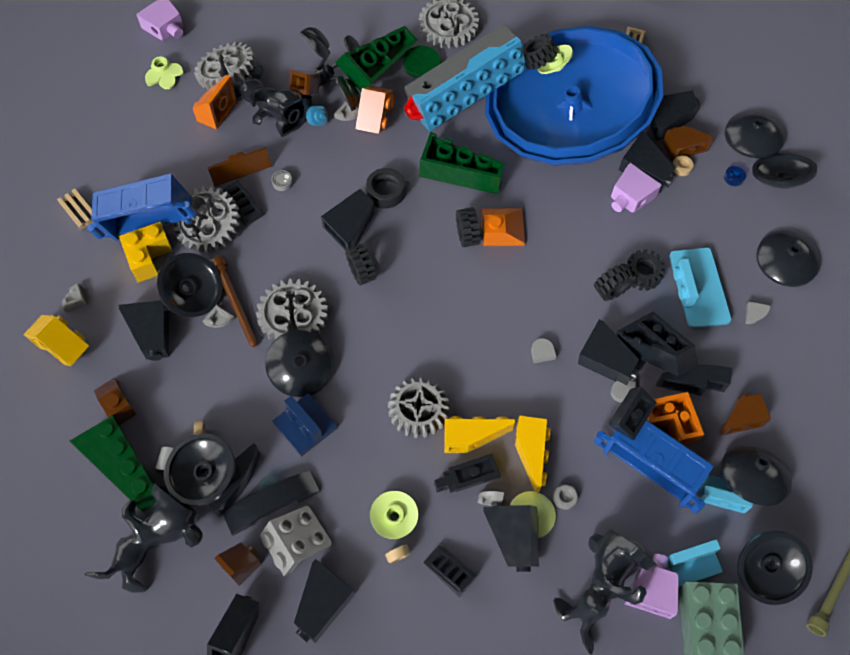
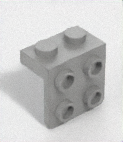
M308 506L270 520L260 534L263 545L269 550L276 567L281 570L284 576L292 573L300 561L331 546V540Z

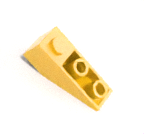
M452 416L449 419H445L444 453H469L513 431L515 419H509L504 416L495 419H486L482 416L463 419L460 416Z
M519 416L515 447L534 492L539 493L541 486L546 485L547 472H543V463L547 464L549 450L545 449V441L549 442L550 428L547 427V419Z

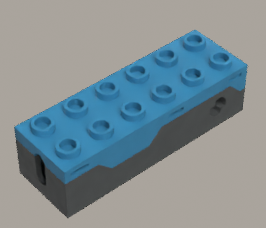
M502 24L406 85L404 88L408 102L404 106L405 113L410 120L420 121L429 132L527 70L521 40Z

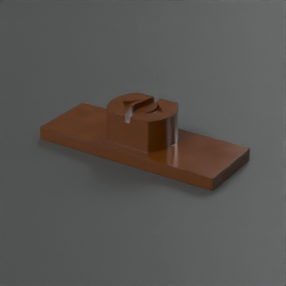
M264 147L247 154L238 152L236 155L228 156L226 161L207 168L215 187L272 166L267 149Z

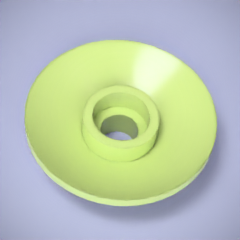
M557 46L558 53L555 54L556 57L554 59L551 58L552 61L550 63L547 62L546 66H540V69H537L538 72L548 74L563 69L573 56L571 46Z
M385 492L377 497L371 506V524L375 531L385 538H403L411 533L417 524L418 509L416 503L409 495L403 492ZM396 513L399 518L393 521L390 519L391 514Z
M528 491L517 495L512 500L510 506L532 505L537 507L538 538L547 535L551 531L555 523L556 513L553 504L546 496L538 492Z

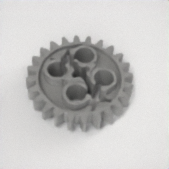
M433 0V4L427 3V8L423 7L422 12L419 13V31L422 32L423 37H427L428 42L433 40L434 46L440 43L441 48L444 44H447V47L450 48L451 44H454L458 48V43L464 46L465 40L471 42V37H475L476 32H478V13L475 12V7L470 8V3L464 4V0L459 2L457 0H440L439 2ZM443 8L444 13L441 11V17L438 18V13ZM459 26V33L454 36V32L457 33V27Z
M234 42L230 45L227 43L225 47L220 45L219 49L213 48L212 53L207 52L206 57H201L202 61L197 62L198 66L194 68L196 70L194 74L198 83L203 88L206 87L207 90L225 77L227 71L228 75L231 76L232 83L238 84L237 80H244L243 76L249 75V70L254 69L252 65L256 64L254 61L256 58L251 47H248L247 44L243 45L241 42L237 45Z
M202 186L201 192L195 188L194 195L191 196L192 207L197 211V215L191 217V223L186 224L184 221L172 223L176 226L173 231L178 234L177 239L182 241V244L192 251L196 249L199 253H202L205 249L210 253L211 247L218 251L220 243L225 247L226 239L233 240L230 236L231 233L237 234L234 226H240V223L235 220L241 217L237 212L239 207L235 204L236 201L227 192L224 193L221 188L216 190L211 186L208 191L205 186ZM211 197L213 200H215L214 206L220 212L223 211L222 215L218 217L217 213L212 209L213 203L211 202ZM203 204H208V205L211 207V208L209 209V208L205 205L202 209H199L200 206L203 205ZM196 222L195 226L201 230L199 234L196 230L190 228L192 223ZM214 229L212 234L205 235L202 232L204 230L206 233H208L210 230Z
M289 279L288 284L281 280L279 287L272 284L273 291L265 290L267 297L260 296L262 303L257 304L259 310L256 312L259 326H262L263 334L267 333L269 340L273 337L276 340L282 334L289 332V326H292L290 316L291 305L287 293L293 294L295 292V297L293 298L295 308L294 319L298 330L310 331L319 335L318 327L325 328L324 321L328 320L326 298H322V291L317 292L316 285L310 287L309 281L301 285L300 279L297 280L296 284H293L292 279ZM300 300H307L305 303H299ZM279 302H285L283 305H277ZM302 319H308L305 323L300 322ZM280 321H286L285 324L278 325Z

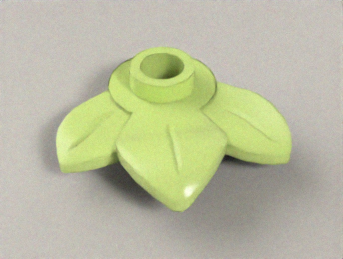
M159 56L153 59L152 69L146 73L145 81L148 86L159 83L164 89H172L176 83L175 77L182 75L183 69L179 64L170 63L165 57Z

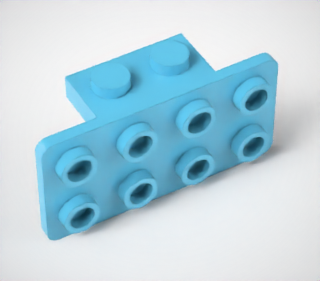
M698 248L672 251L669 258L688 326L690 328L729 324L731 316L711 249Z

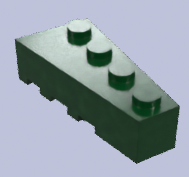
M403 26L381 38L372 40L368 44L361 45L352 51L344 53L335 63L359 91L362 92V88L368 87L418 40L406 26Z
M430 131L420 158L419 177L498 195L505 163L482 153L477 155L470 148L456 146L452 140L447 138L444 140L437 137V134Z
M113 416L108 417L69 440L129 500L136 501V507L142 512L157 503L155 497L151 495L154 486L153 480Z

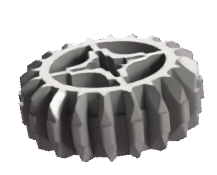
M412 377L410 379L411 384L403 381V388L396 386V393H391L390 399L392 401L388 402V408H390L388 415L393 417L391 419L393 425L398 424L397 430L399 432L405 429L406 436L414 432V438H418V433H422V436L426 438L427 431L434 435L436 433L435 427L438 429L443 428L442 422L448 419L446 414L450 411V408L447 406L449 399L444 398L446 396L445 390L439 391V383L432 386L431 379L424 383L422 377L419 379V382H415V379ZM416 394L414 398L406 399L408 396ZM424 395L432 398L436 404H433V401L426 400ZM419 400H421V401H420L421 410H419V415H417V409H416V408H417V405H418ZM401 411H405V414L413 416L414 421L407 419ZM432 414H435L429 420L421 422L425 416H432Z

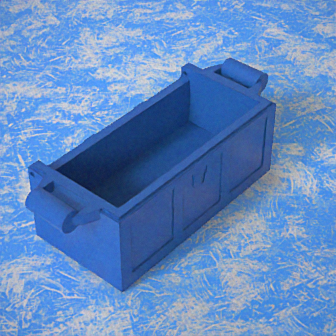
M167 174L94 192L91 220L94 223L89 224L87 230L97 239L111 237L116 241L120 235L157 222H161L162 226L180 221L189 224L191 223V217L197 215V211L192 207V196L172 174Z
M646 420L635 440L629 439L618 431L612 437L606 435L604 431H599L595 436L594 444L600 446L604 450L603 453L605 455L608 452L613 453L681 501L678 506L682 508L685 506L693 513H698L705 507V502L696 497L695 494L714 466Z

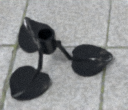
M314 27L303 29L299 34L323 58L316 67L317 70L314 71L320 73L321 86L326 82L329 84L336 81L352 112L360 101V93L357 87L348 78L344 79L343 76L333 77L335 74L334 69L338 67L337 64L333 66L329 64L324 65L330 55L328 50L330 45L324 34ZM347 35L344 38V45L348 51H352L360 46L354 37Z

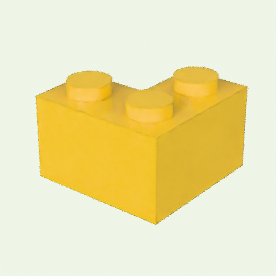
M161 222L119 236L130 269L138 283L157 276L158 273L152 258L172 252Z
M41 315L23 334L37 347L47 350L67 366H72L89 347L84 342L86 338L76 330L74 332L67 327L69 323L59 315L57 317Z

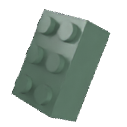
M686 582L681 585L679 592L684 655H744L738 585L707 582Z

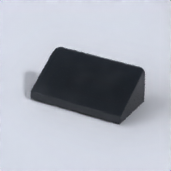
M642 387L631 388L610 420L609 425L629 439L635 440L657 402Z

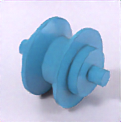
M311 106L306 112L308 123L312 126L324 125L328 120L327 110L323 106Z

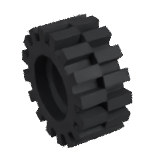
M540 34L539 37L535 36L533 40H528L529 43H525L524 47H522L526 67L529 70L540 69V66H546V63H550L552 61L551 58L554 59L556 57L555 54L558 53V48L548 34Z
M475 208L456 210V226L461 246L480 245V225Z
M361 243L345 250L351 273L359 285L366 284L377 278L372 258H370V254L367 252L364 244Z
M644 249L642 253L638 250L636 254H631L626 264L636 277L632 287L639 286L638 290L640 291L644 287L646 291H649L651 287L655 289L660 284L666 270L665 261L663 259L659 260L661 256L659 254L654 256V251L652 250L650 254L647 253L648 249ZM637 266H648L653 273L651 275H643L637 270Z
M625 263L615 265L613 269H608V272L601 274L602 277L597 278L594 288L604 301L613 300L614 297L617 298L621 293L624 294L626 290H629L630 286L634 285L636 277Z

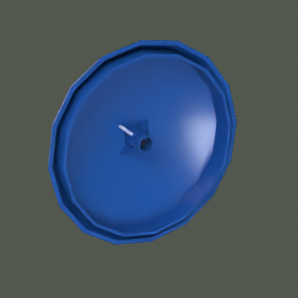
M594 26L559 29L547 34L551 36L556 47L569 45L573 49V56L563 69L557 72L541 74L537 68L535 70L527 68L521 74L486 95L485 115L496 138L524 159L552 166L590 164L622 151L647 129L663 98L662 68L647 46L622 31Z

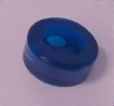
M738 166L729 167L724 174L725 182L733 187L742 185L746 178L745 171Z

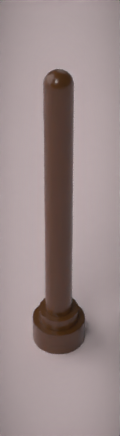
M224 256L214 257L210 261L220 273L223 287L247 341L251 347H256L258 341L227 274V261Z

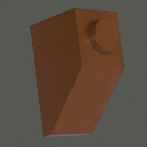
M290 69L289 89L297 90L305 95L319 93L321 86L320 73Z
M682 126L667 130L662 143L671 160L674 161L678 156L689 157L707 152L714 139L711 135L688 126Z
M115 379L94 390L97 400L108 417L113 416L119 425L137 415Z
M746 393L739 396L719 431L720 436L764 427L771 420L762 395Z
M242 542L214 558L239 586L261 566L257 559L260 554L251 545L246 548Z

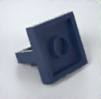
M309 393L298 401L291 395L284 401L286 410L272 420L276 428L301 457L338 429L333 420Z

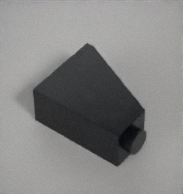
M693 90L663 95L650 123L656 141L662 140L667 130L673 127H681L694 119L700 107V102L695 97Z
M644 132L638 136L624 155L619 167V171L624 172L630 163L661 184L659 193L663 191L665 186L669 188L675 178L672 176L675 167Z
M359 189L321 216L323 228L344 250L356 246L374 214L373 198L368 193L365 194Z
M162 301L119 305V310L146 360L158 361L169 357V310Z
M599 319L579 354L578 364L625 385H628L630 380L635 381L640 371L639 368H636L639 359L605 322Z
M532 505L483 507V512L507 566L516 567V572H531V567H539L537 507Z
M317 559L312 562L294 620V625L298 628L295 633L306 643L309 639L316 643L355 596L354 591Z
M236 593L207 643V655H242L259 616L260 602L255 601L250 596H242Z

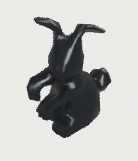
M261 66L253 67L254 69L249 70L250 74L245 75V79L240 85L233 86L236 98L242 96L253 107L256 104L258 105L259 109L252 117L253 124L260 125L263 120L262 118L267 115H273L277 120L276 128L281 137L302 126L306 121V112L312 104L311 95H305L293 89L277 90L263 85L259 81L263 72Z
M154 483L151 495L155 497L157 505L146 519L142 521L136 516L135 508L137 502L134 500H129L122 508V518L132 529L133 533L131 536L121 538L116 544L115 555L110 568L105 572H86L84 575L96 579H109L116 572L121 571L122 589L132 593L147 591V587L133 577L136 569L143 563L147 551L158 544L175 542L182 537L185 539V544L191 548L200 544L203 539V533L195 525L199 516L198 513L189 505L176 500L166 487Z
M612 529L604 536L594 534L589 538L588 545L589 549L595 553L596 567L593 572L590 588L580 595L575 607L559 597L553 600L556 612L563 621L575 618L581 619L580 633L582 642L587 652L591 655L594 651L591 627L596 621L607 615L611 600L620 598L633 605H637L643 602L647 594L646 589L642 586H638L631 593L633 589L627 586L624 587L626 579L640 568L651 571L659 566L641 549Z

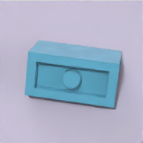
M708 475L699 488L698 498L702 499L705 503L744 514L752 508L753 503L733 493L722 478Z
M717 539L671 554L668 557L670 571L678 574V587L686 582H696L722 573L723 570L715 554L721 549Z

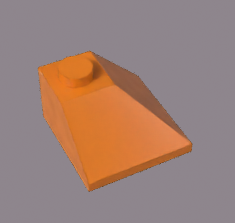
M226 75L194 104L193 111L197 122L217 130L237 103L231 76Z
M481 208L483 246H525L522 208Z

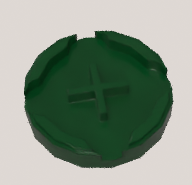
M415 46L406 51L403 56V68L411 77H421L440 65L441 58L438 52L431 47Z

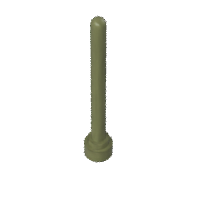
M850 550L819 613L810 616L806 627L818 636L825 637L830 629V620L828 618L850 575Z

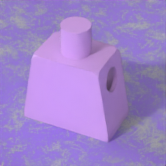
M157 0L136 14L141 28L162 41L171 36L179 39L183 35L181 16L169 0Z
M630 163L614 186L611 195L614 201L611 206L617 212H621L624 208L630 212H636L657 197L661 184Z
M654 554L653 561L659 565L651 571L638 569L631 585V589H633L631 593L638 586H642L646 589L647 594L642 603L633 605L625 601L624 604L669 619L677 615L678 574L666 570L669 560L667 556Z

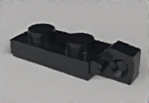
M489 454L448 468L447 471L443 472L444 477L434 480V486L437 493L448 489L450 493L459 492L500 478L501 474L493 454Z

